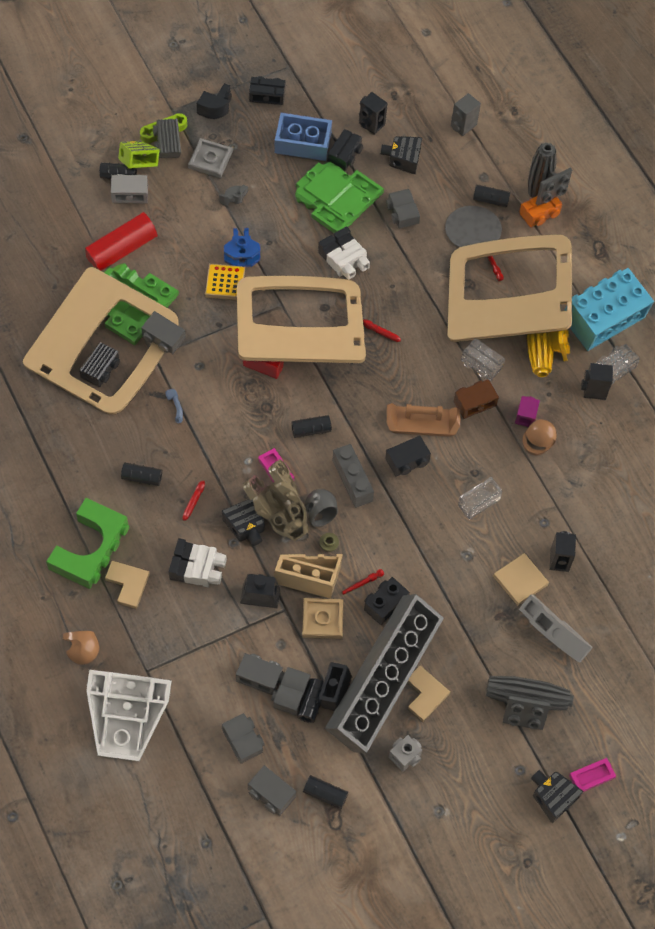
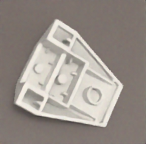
M89 670L86 691L98 756L140 761L169 702L171 680Z

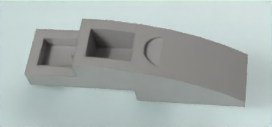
M530 594L519 608L538 631L577 662L581 663L593 648L565 621H561L535 595Z

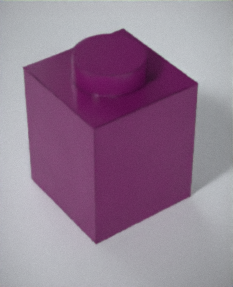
M522 396L515 424L529 427L536 419L540 400L531 396Z

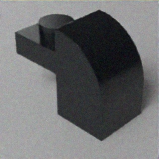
M224 83L217 96L204 91L196 103L197 114L209 119H218L227 115L229 112V102L232 98L230 85Z

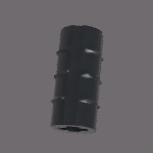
M101 162L99 174L100 178L110 180L112 175H137V168H128L120 163Z
M476 184L473 200L507 207L511 192Z
M329 415L291 421L294 438L332 431Z
M124 462L121 479L160 486L163 470Z
M317 678L310 679L297 715L301 721L306 723L315 722L321 705L318 697L324 681Z
M312 775L309 776L303 793L312 796V798H317L339 809L343 808L349 793Z

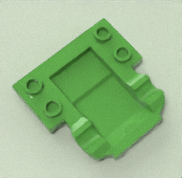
M327 162L325 164L317 163L296 183L297 190L295 196L297 202L304 203L307 209H315L311 213V218L335 233L346 226L349 227L384 193V188L358 170L350 176L339 166Z
M119 264L112 269L109 267L104 272L166 308L179 295L177 289L151 273L144 279L138 277L136 270H130L126 264ZM120 301L106 316L109 319L105 322V327L131 344L136 345L143 337L141 327L150 316L126 302Z

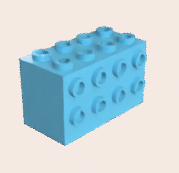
M629 268L623 271L618 270L611 278H604L597 286H590L583 294L579 296L576 294L572 297V325L570 329L585 349L589 351L644 319L654 300Z

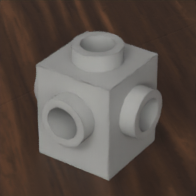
M407 735L404 739L400 737L392 745L394 748L389 753V758L404 772L410 765L414 767L421 760L422 746L415 738L412 739Z

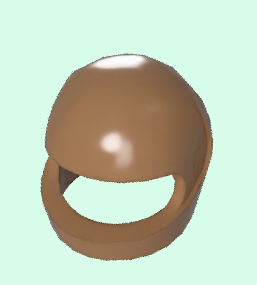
M535 420L523 435L524 449L532 455L544 454L555 444L557 438L556 428L547 420ZM527 438L535 446L545 448L542 450H535L531 448L527 443Z
M75 631L63 634L62 640L72 643L71 648L66 653L74 663L80 665L89 664L97 657L100 647L94 632Z

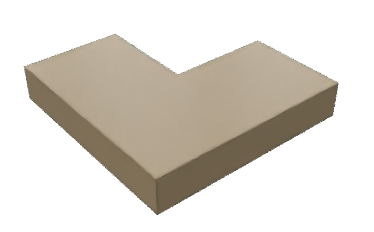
M112 561L105 580L123 586L117 601L118 604L137 609L150 572Z
M419 666L412 673L407 682L420 693L408 706V709L422 722L450 694V691L422 666Z

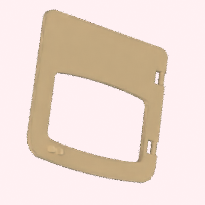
M540 235L494 240L460 247L451 255L447 333L450 341L459 342L562 331L571 327L572 245L566 236ZM557 251V285L554 290L510 298L464 299L465 264L468 260L513 252ZM561 256H567L566 263H561ZM561 304H567V311H561Z
M90 267L85 270L23 359V364L28 370L44 377L49 382L79 399L88 402L100 411L107 414H117L128 405L140 390L165 352L152 342L126 382L114 396L108 397L70 375V371L84 346L100 323L120 301L126 302L149 316L156 311L179 326L178 317L165 306L104 272ZM43 366L51 370L49 375L41 371ZM92 394L101 398L98 403L90 399Z
M309 276L245 277L238 282L237 327L238 356L240 359L246 361L362 363L365 361L366 350L361 293L359 286L355 282L347 279ZM295 289L343 293L346 296L348 325L339 327H284L256 324L252 320V292L256 290ZM350 299H355L357 304H351ZM354 341H360V346L354 345Z

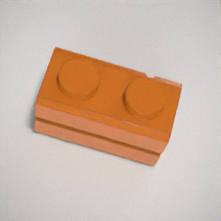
M536 196L522 203L519 213L526 220L529 227L540 226L547 219L556 218L560 214L562 202L558 197L552 198L548 203L537 205Z

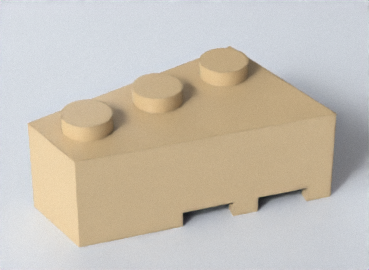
M305 554L280 555L274 577L277 579L278 585L331 599L341 568L343 554H337L336 556L318 554V556L307 557Z

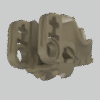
M279 459L268 468L269 474L274 480L272 484L266 486L263 480L253 475L243 483V488L250 500H253L256 513L267 519L276 533L296 541L310 530L306 523L307 512L299 498V491L290 475V470Z

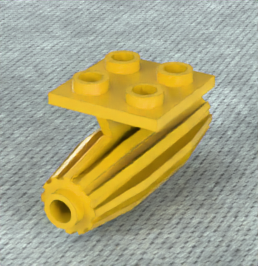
M568 329L527 334L528 355L535 375L546 377L551 373L554 351L562 353L563 360L568 361L567 354H570Z

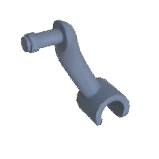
M169 389L165 392L167 400L173 399L177 411L175 421L181 423L183 421V410L178 400V394L175 389Z

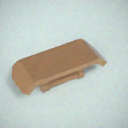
M391 403L387 405L386 422L389 430L393 433L449 437L456 435L460 427V409L457 407L443 409V406H411V404H406V407H400Z

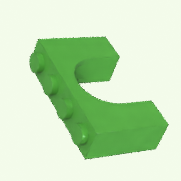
M85 498L76 513L77 520L95 529L103 536L100 548L89 555H76L56 545L46 562L48 570L90 589L93 584L98 582L102 568H106L109 564L111 553L118 549L119 540L122 535L125 536L127 534L129 525L127 516Z

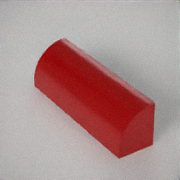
M143 212L85 248L86 258L96 269L102 271L158 236L157 231L150 218Z

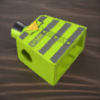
M124 141L120 143L118 158L128 168L158 166L160 149L143 141Z

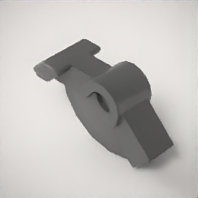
M248 186L229 187L224 195H219V202L224 206L229 205L230 202L242 203L243 197L248 192Z

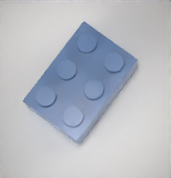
M280 113L275 137V153L326 161L332 132V120Z

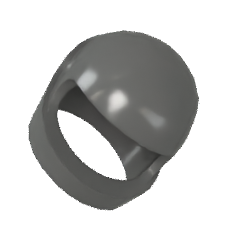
M316 489L307 496L305 508L306 512L309 513V522L314 527L324 526L336 517L338 513L337 501L334 494L330 491ZM318 513L322 514V519L314 520Z

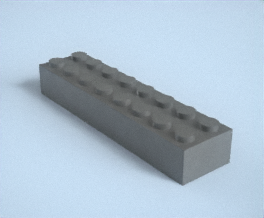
M417 594L402 596L325 727V730L352 752L367 753L444 619Z

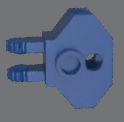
M233 228L232 240L224 245V262L231 266L252 267L260 261V244L251 239L248 228H244V236H238L237 228Z

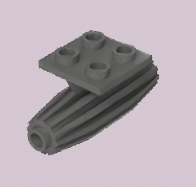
M548 142L539 145L532 158L528 175V193L532 198L537 196V205L548 203L552 198L565 194L572 174L571 167L558 174L555 173L556 149L555 146Z
M489 676L486 690L487 697L507 703L502 723L540 730L544 728L549 710H567L568 707H572L574 695H571L570 690L545 681L516 676Z

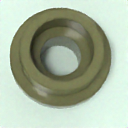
M325 533L321 536L319 544L324 551L332 552L338 548L339 539L333 533ZM326 540H332L333 542L328 544Z

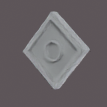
M200 138L188 163V169L221 178L233 153V148Z

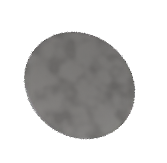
M464 206L449 215L445 224V230L452 243L458 247L499 240L502 226L500 220L492 211L480 206Z

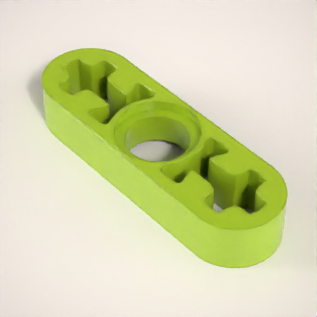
M178 113L164 118L178 119L179 132L187 128V117L184 114ZM156 122L143 126L140 129L141 141L145 143L157 141V136H153V126H156Z

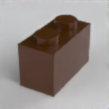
M488 379L478 381L470 387L458 389L455 392L454 403L460 409L462 418L466 419L496 407L499 396Z

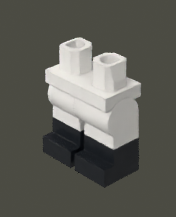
M347 226L335 232L334 237L330 235L318 242V253L337 271L339 277L344 275L350 280L356 275L355 268L359 267L361 271L369 269L370 262L366 257L367 251L353 238Z
M178 538L168 571L169 578L173 581L203 585L204 587H209V584H220L222 572L215 571L214 566L224 568L227 556L218 553L216 547L196 545L186 542L185 539Z

